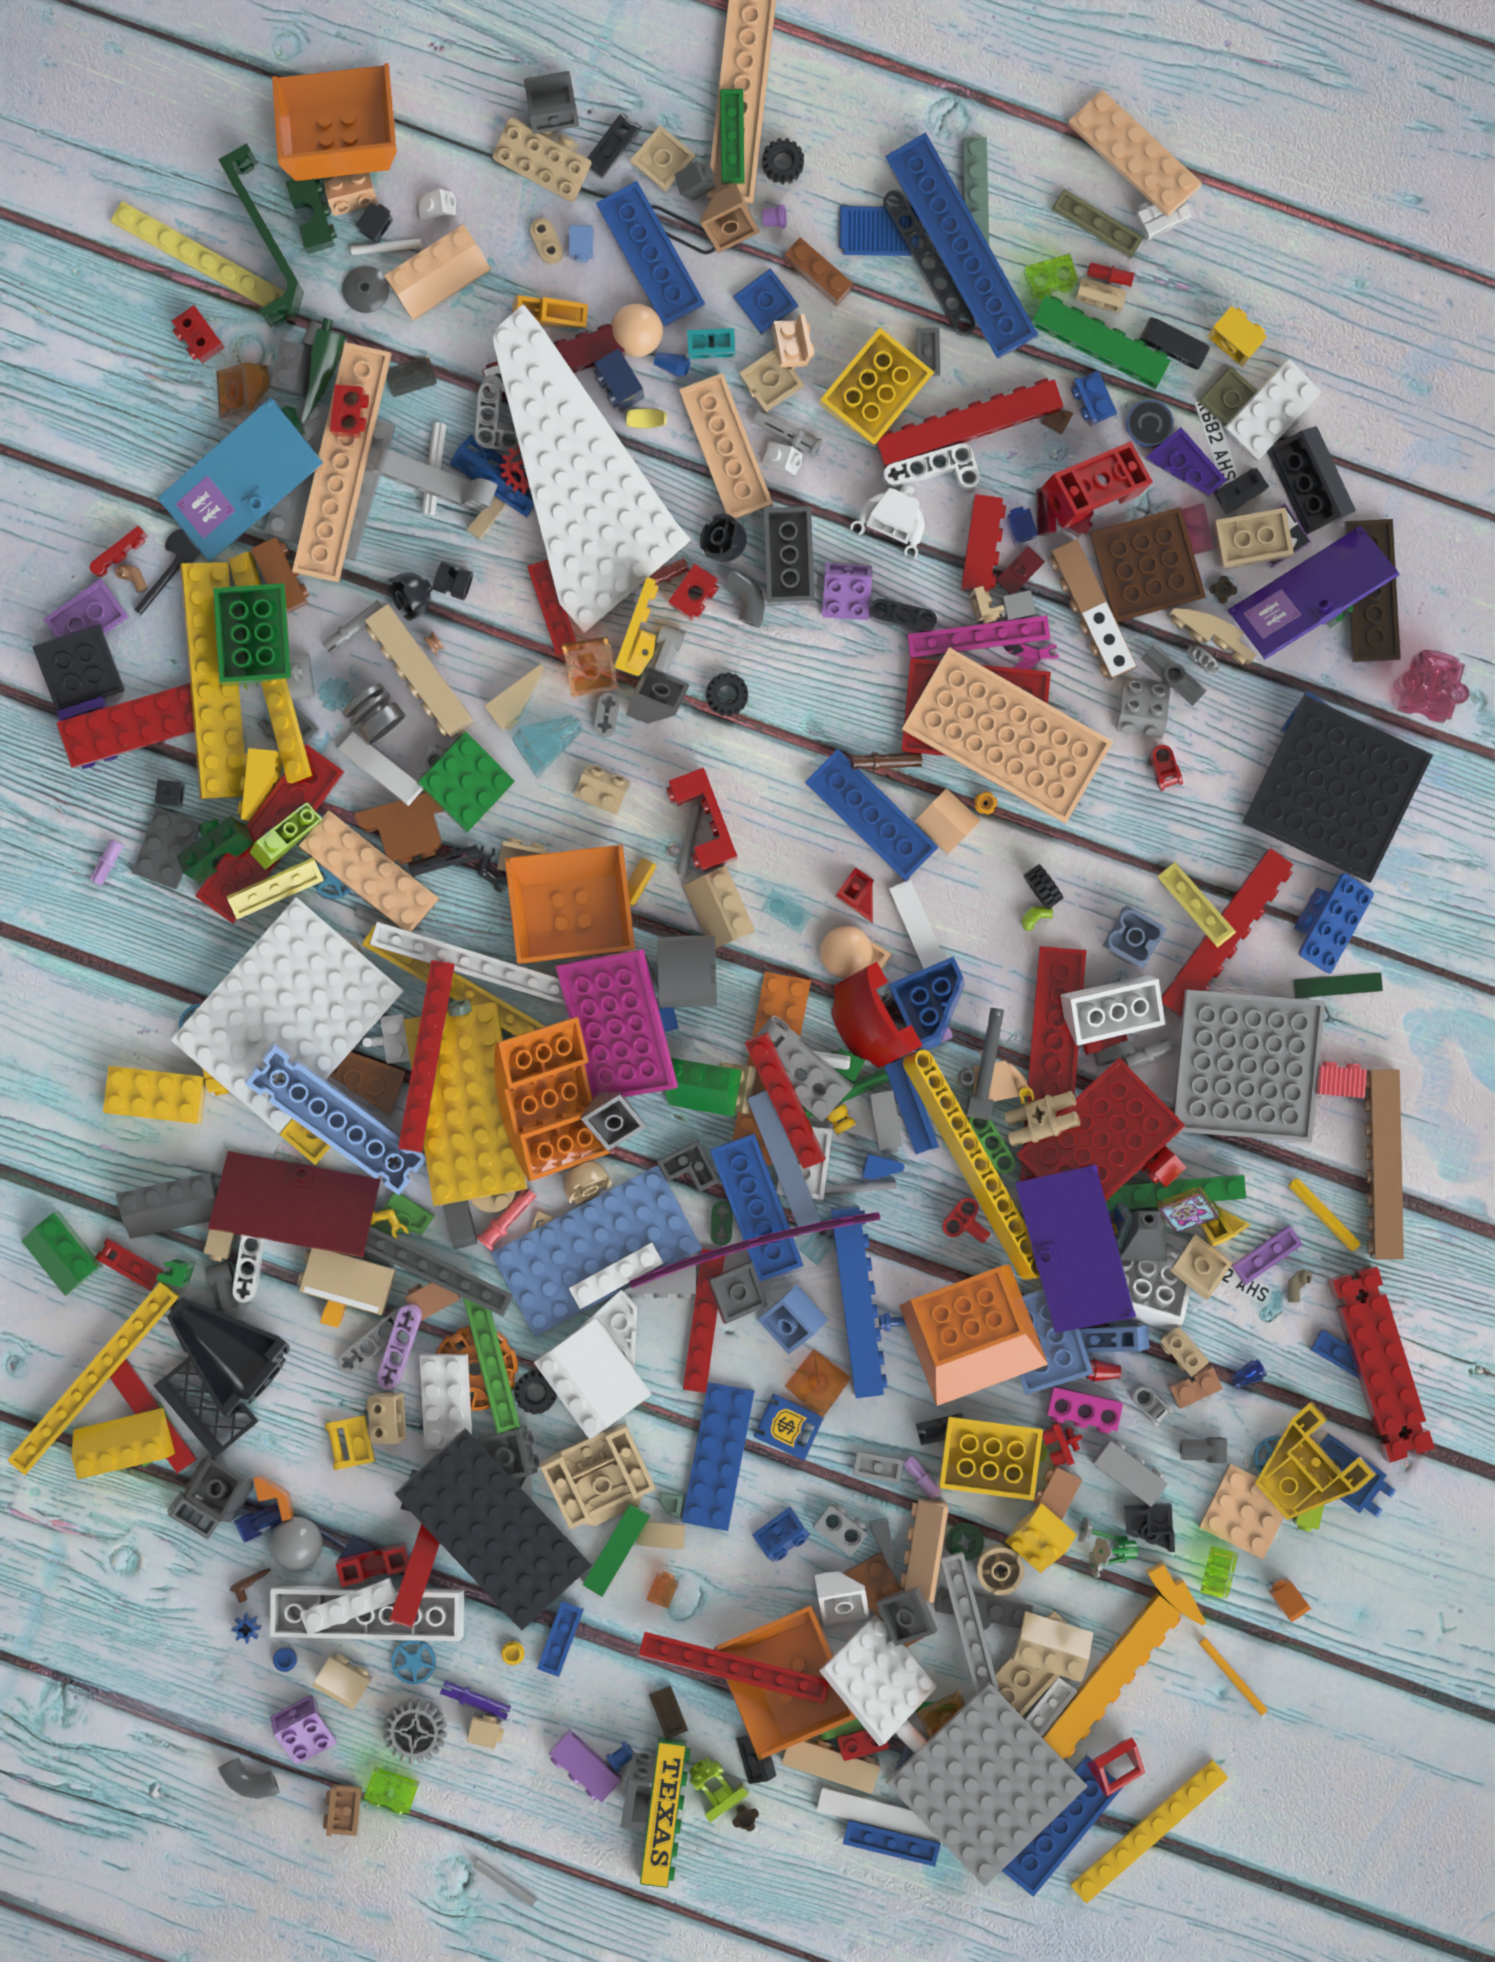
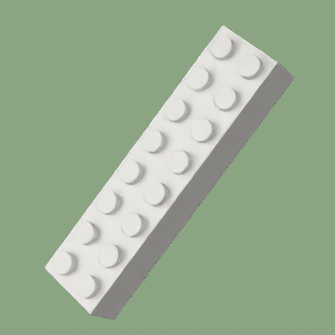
M276 1585L270 1591V1637L460 1641L464 1637V1589L425 1588L413 1628L390 1622L395 1605L394 1602L311 1635L307 1634L300 1612L364 1587ZM394 1588L396 1596H398L400 1588Z

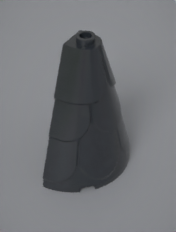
M184 1298L177 1300L170 1307L171 1312L167 1315V1318L185 1353H188L199 1378L203 1380L218 1411L225 1417L239 1413L242 1410L241 1405L244 1403L251 1404L274 1380L286 1361L283 1355L284 1353H289L290 1346L280 1336L223 1315L222 1311Z

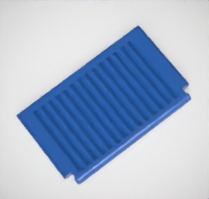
M840 206L839 248L844 249L843 255L911 256L883 207ZM910 207L919 222V217L917 213L915 212L913 207ZM904 216L899 219V225L907 229L912 226V221ZM919 237L911 239V246L915 249H919Z

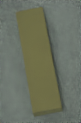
M1063 189L1051 209L1056 214L1130 259L1144 238L1066 189Z

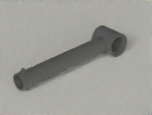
M990 1008L975 1096H969L966 1108L967 1117L990 1121L994 1100L989 1099L1004 1016L1003 1009Z

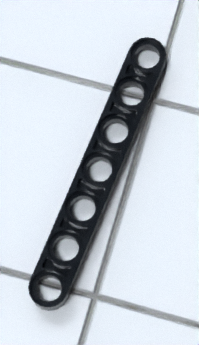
M889 191L883 199L885 212L954 331L961 336L969 335L975 327V319L904 196L899 191ZM891 196L897 197L900 200V206L897 208L889 207L887 199ZM904 216L910 218L912 226L907 229L902 228L899 225V219ZM920 237L924 242V246L920 249L913 248L911 246V239ZM924 258H933L935 267L933 269H926L922 264ZM936 278H944L947 282V287L943 290L937 289L934 285ZM947 299H957L959 307L956 310H950L946 306ZM961 318L968 319L971 323L970 329L961 330L958 326V321Z

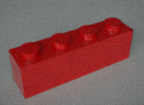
M975 494L973 498L960 589L962 591L972 592L974 588L983 586L985 592H990V588H995L996 575L992 573L993 566H998L1000 551H996L997 542H1001L1003 528H999L1000 519H1004L1006 513V505H1002L1003 498Z

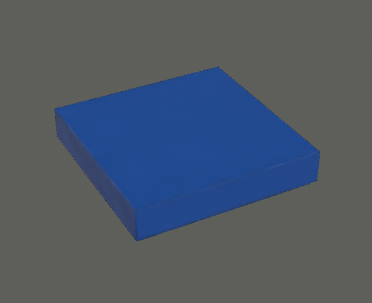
M771 268L733 296V299L761 335L772 327L774 321H781L799 307Z

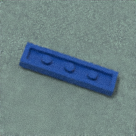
M850 1819L847 1821L843 1838L844 1845L933 1867L936 1865L941 1845L940 1842Z

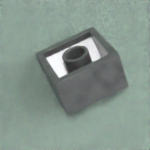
M281 340L270 385L274 391L307 398L310 381L311 347Z

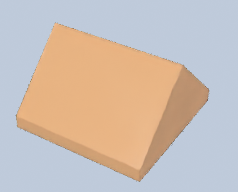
M946 788L914 823L945 853L949 854L981 820Z

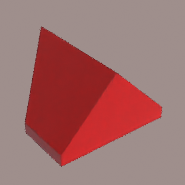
M855 867L835 895V898L873 924V882L875 880Z

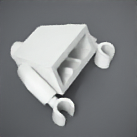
M904 484L899 491L889 488L885 494L880 493L868 499L859 514V520L851 524V531L855 525L860 524L862 529L858 535H862L865 532L864 524L867 522L866 526L905 544L910 541V545L905 547L903 553L906 557L907 550L913 548L915 550L913 559H915L918 555L916 546L920 544L925 523L923 513L918 509L920 502L912 497L914 489Z

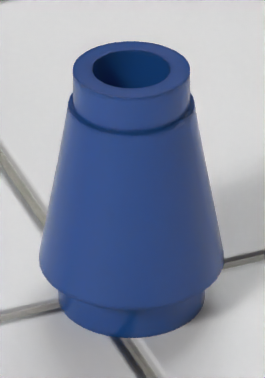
M657 352L654 366H658L678 378L680 376L685 377L689 371L690 359L682 354Z

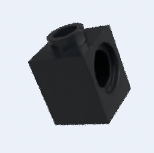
M370 203L355 225L358 232L373 242L379 243L393 222L389 214L390 210L381 204L376 206Z
M157 779L155 803L163 806L183 808L185 784Z

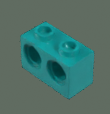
M734 328L687 330L689 359L735 357Z

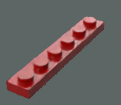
M766 1032L746 1040L745 1045L802 1168L805 1169L824 1162L826 1157L769 1033Z
M702 1248V1254L712 1251L710 1249ZM725 1256L700 1263L683 1390L702 1393L707 1391L718 1311L707 1279L723 1273Z

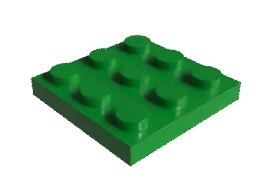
M463 732L416 783L465 832H469L515 781L467 732Z

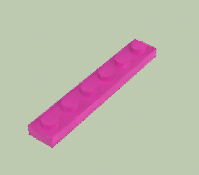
M1047 615L907 634L910 658L945 654L949 647L957 652L1051 639Z

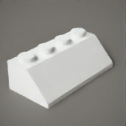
M1143 975L1060 995L1064 1019L1076 1045L1165 1025L1159 979L1150 975Z

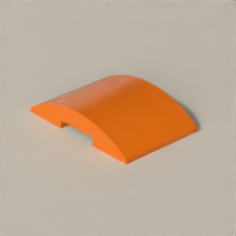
M578 1017L497 1042L495 1045L494 1074L499 1108L512 1150L528 1181H534L610 1153L581 1120V1115L593 1099L584 1065L589 1063Z

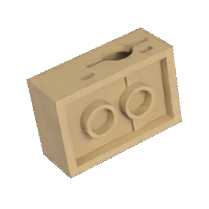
M1286 508L1215 520L1212 524L1220 570L1288 559L1294 555Z

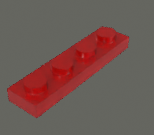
M548 559L527 566L556 655L560 656L578 650L579 647L568 614L558 601Z

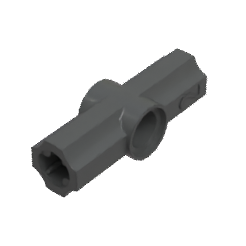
M1155 643L1140 658L1162 678L1164 684L1172 687L1191 706L1207 691L1185 671L1182 665L1172 660ZM1169 669L1178 671V680L1173 681L1168 677Z

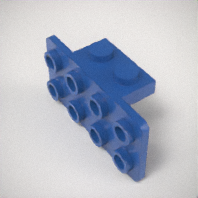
M1345 873L1340 874L1331 892L1316 887L1294 927L1298 932L1307 935L1298 951V955L1323 972L1332 973L1369 906L1374 892Z

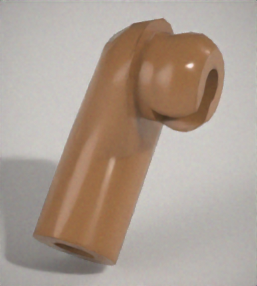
M127 564L116 568V576L119 579L133 582L137 593L148 589L139 568Z

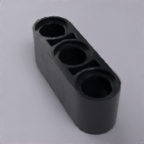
M1154 317L1149 318L1139 337V340L1146 343L1147 346L1160 350L1169 357L1196 370L1200 369L1210 350L1206 343Z
M886 599L874 600L869 610L871 619L877 623L916 632L932 631L937 623L936 614L929 609ZM882 605L886 608L887 613L884 616H877L873 611L874 607ZM898 611H907L909 619L905 622L898 620L896 616ZM922 616H929L932 619V625L924 627L920 624L919 619Z

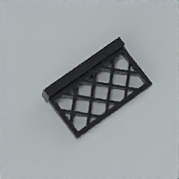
M188 1357L153 1386L215 1459L259 1421L247 1406L243 1404L240 1406L243 1410L239 1413H246L252 1421L245 1427H234L235 1415L232 1418V1426L218 1425V1409L202 1407L204 1393H209L207 1390H204L205 1384L203 1380L201 1390L187 1389L188 1375L198 1376L197 1373L189 1372L191 1359ZM187 1365L186 1372H181L180 1370ZM175 1374L186 1375L184 1389L174 1388L168 1380ZM177 1391H184V1397L182 1398ZM187 1392L201 1393L200 1407L187 1404ZM192 1409H199V1417ZM202 1410L216 1411L215 1425H208L202 1422ZM208 1427H213V1428H214V1435H213V1433L208 1429ZM217 1428L231 1429V1438L224 1445L216 1438ZM234 1429L241 1430L235 1436H233Z

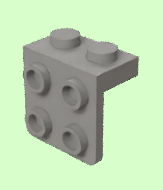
M1132 678L1124 679L1121 710L1116 731L1151 738H1163L1168 722L1170 686L1164 683Z

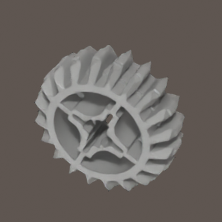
M420 1698L417 1699L416 1705H413L412 1699H408L407 1707L403 1702L398 1704L399 1710L393 1707L391 1709L393 1716L387 1715L385 1719L390 1724L383 1726V1730L390 1732L383 1736L384 1740L391 1739L386 1747L388 1749L395 1747L392 1755L396 1756L400 1752L402 1754L400 1761H404L405 1757L408 1756L410 1764H413L415 1757H417L420 1764L423 1763V1755L427 1760L432 1759L431 1752L438 1755L440 1750L437 1746L443 1747L445 1744L440 1738L447 1737V1732L441 1730L447 1727V1723H439L444 1718L443 1713L436 1716L435 1713L438 1707L435 1706L430 1710V1701H427L425 1706H421L422 1700ZM414 1713L411 1723L397 1725L401 1717ZM422 1715L431 1721L434 1729H430V1727L422 1723ZM417 1721V1731L421 1733H418L414 1740L413 1731L411 1730ZM397 1733L408 1738L409 1747L399 1740ZM434 1737L428 1746L417 1749L420 1739Z

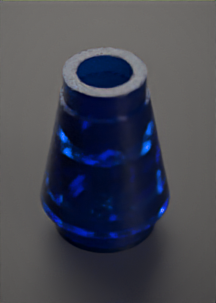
M1251 1359L1232 1375L1231 1379L1236 1388L1239 1389L1240 1387L1264 1380L1263 1377L1268 1374L1259 1359L1254 1361Z

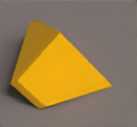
M1215 1202L1209 1205L1217 1217L1215 1216L1212 1218L1213 1220L1210 1218V1221L1199 1224L1208 1244L1213 1247L1235 1237L1251 1225L1217 1206Z

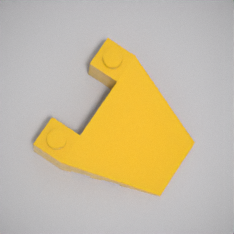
M1310 1402L1291 1419L1255 1482L1257 1487L1286 1520L1357 1492L1376 1475L1361 1456L1342 1471L1310 1436L1328 1420L1313 1402Z

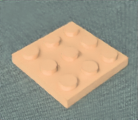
M1229 1463L1198 1527L1264 1559L1284 1516L1255 1484L1258 1479L1257 1476Z

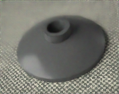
M361 266L355 268L346 276L342 286L343 297L353 310L360 313H372L379 310L386 303L389 296V284L384 274L378 269L370 266ZM363 284L369 285V289L367 291L361 290V286Z

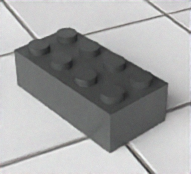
M811 506L764 508L767 606L814 604Z

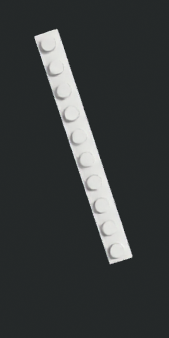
M381 922L376 924L370 945L431 963V960L455 964L454 971L565 1005L558 977Z

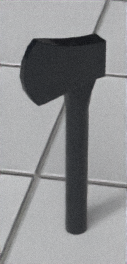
M178 529L168 536L165 550L176 554V557L135 607L134 610L140 615L145 612L180 569V565L188 562L193 563L200 555L201 551L190 541L183 529Z

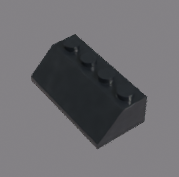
M1317 426L1301 430L1267 451L1306 534L1330 525L1356 511Z

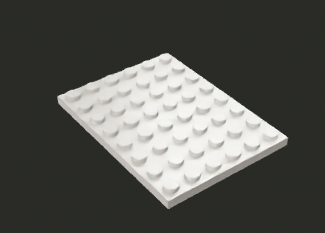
M296 897L172 1037L171 1041L279 1134L292 1118L268 1101L269 1094L266 1091L259 1095L248 1087L244 1081L255 1065L260 1068L265 1062H263L262 1056L273 1042L289 1053L290 1058L288 1060L293 1063L298 1059L326 1080L404 990ZM275 1073L274 1081H277L278 1079L283 1080V1073Z

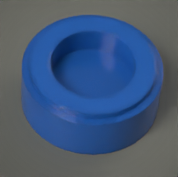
M290 1647L278 1649L273 1656V1664L281 1672L292 1670L298 1660L296 1652Z

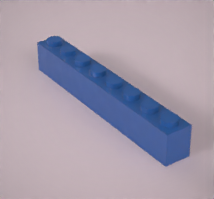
M859 1205L831 1208L832 1220L865 1214V1210L860 1211ZM866 1223L833 1228L856 1399L884 1395L883 1388H888L886 1374H881L880 1365H884L883 1350L878 1351L877 1342L881 1341L880 1327L875 1328L874 1318H878L877 1304H872L871 1295H875L874 1280L869 1281L868 1272L872 1271L871 1257H866L865 1248H869L868 1233L863 1234L862 1225Z

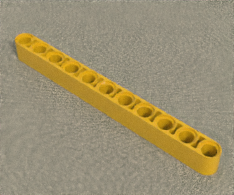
M920 1050L906 1055L903 1060V1066L1018 1275L1024 1280L1040 1278L1027 1226L933 1056L927 1050Z

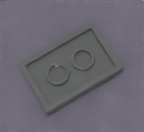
M156 807L132 874L178 890L183 872L176 856L196 842L199 830L201 829L199 824L201 823Z

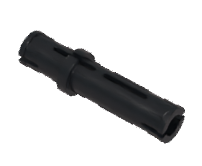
M474 844L473 846L458 850L452 848L450 852L410 862L408 865L411 876L415 877L416 875L453 865L458 867L461 866V863L477 858L480 859L481 857L477 844ZM466 854V856L447 861L448 858ZM442 860L441 863L423 867V865Z

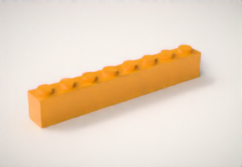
M1156 1592L1077 1689V1693L1042 1736L1062 1759L1065 1757L1068 1759L1076 1750V1743L1080 1739L1084 1740L1091 1731L1089 1727L1095 1720L1098 1722L1106 1713V1706L1118 1699L1121 1694L1119 1690L1124 1684H1130L1136 1676L1135 1670L1140 1665L1144 1666L1151 1657L1149 1653L1152 1649L1161 1646L1166 1639L1165 1633L1169 1628L1174 1629L1180 1622L1181 1618L1179 1616L1182 1613L1159 1593Z

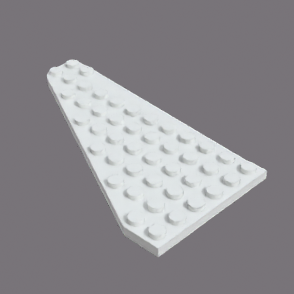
M522 305L496 328L493 336V345L558 601L585 633L644 582L646 577L652 575L689 543L691 539L674 520L539 322Z

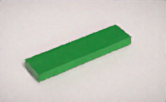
M720 89L721 185L745 184L743 89Z
M630 1503L583 1582V1586L603 1597L650 1518V1514Z

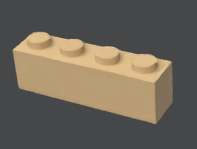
M808 1739L784 1750L781 1758L782 1765L870 1794L873 1792L881 1768L880 1762L872 1755L844 1761L839 1748L833 1747L831 1742L821 1739L818 1741Z

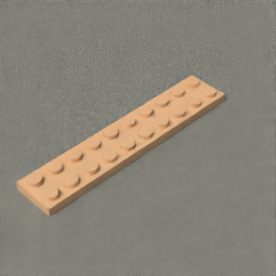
M729 0L710 168L714 173L713 180L716 188L707 193L708 200H712L714 194L732 186L721 185L720 89H743L745 184L736 185L746 203L752 205L754 203L776 0Z
M344 343L335 384L363 387L366 391L365 394H369L368 409L364 408L363 418L367 420L366 431L361 432V438L333 436L331 434L332 396L319 457L324 463L315 470L292 570L293 573L340 583L391 360V352ZM349 395L345 403L348 405L355 404L357 396ZM347 418L343 422V427L347 429L352 428L355 420Z

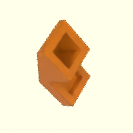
M262 1475L253 1478L258 1502L277 1498L282 1521L292 1519L294 1512L289 1492Z

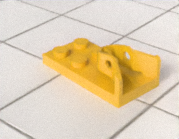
M646 577L614 667L637 676L642 673L654 655L656 635L639 629L642 621L647 622L651 608L647 607L649 600H655L659 586L655 585L657 580ZM647 649L649 654L643 655L642 650Z

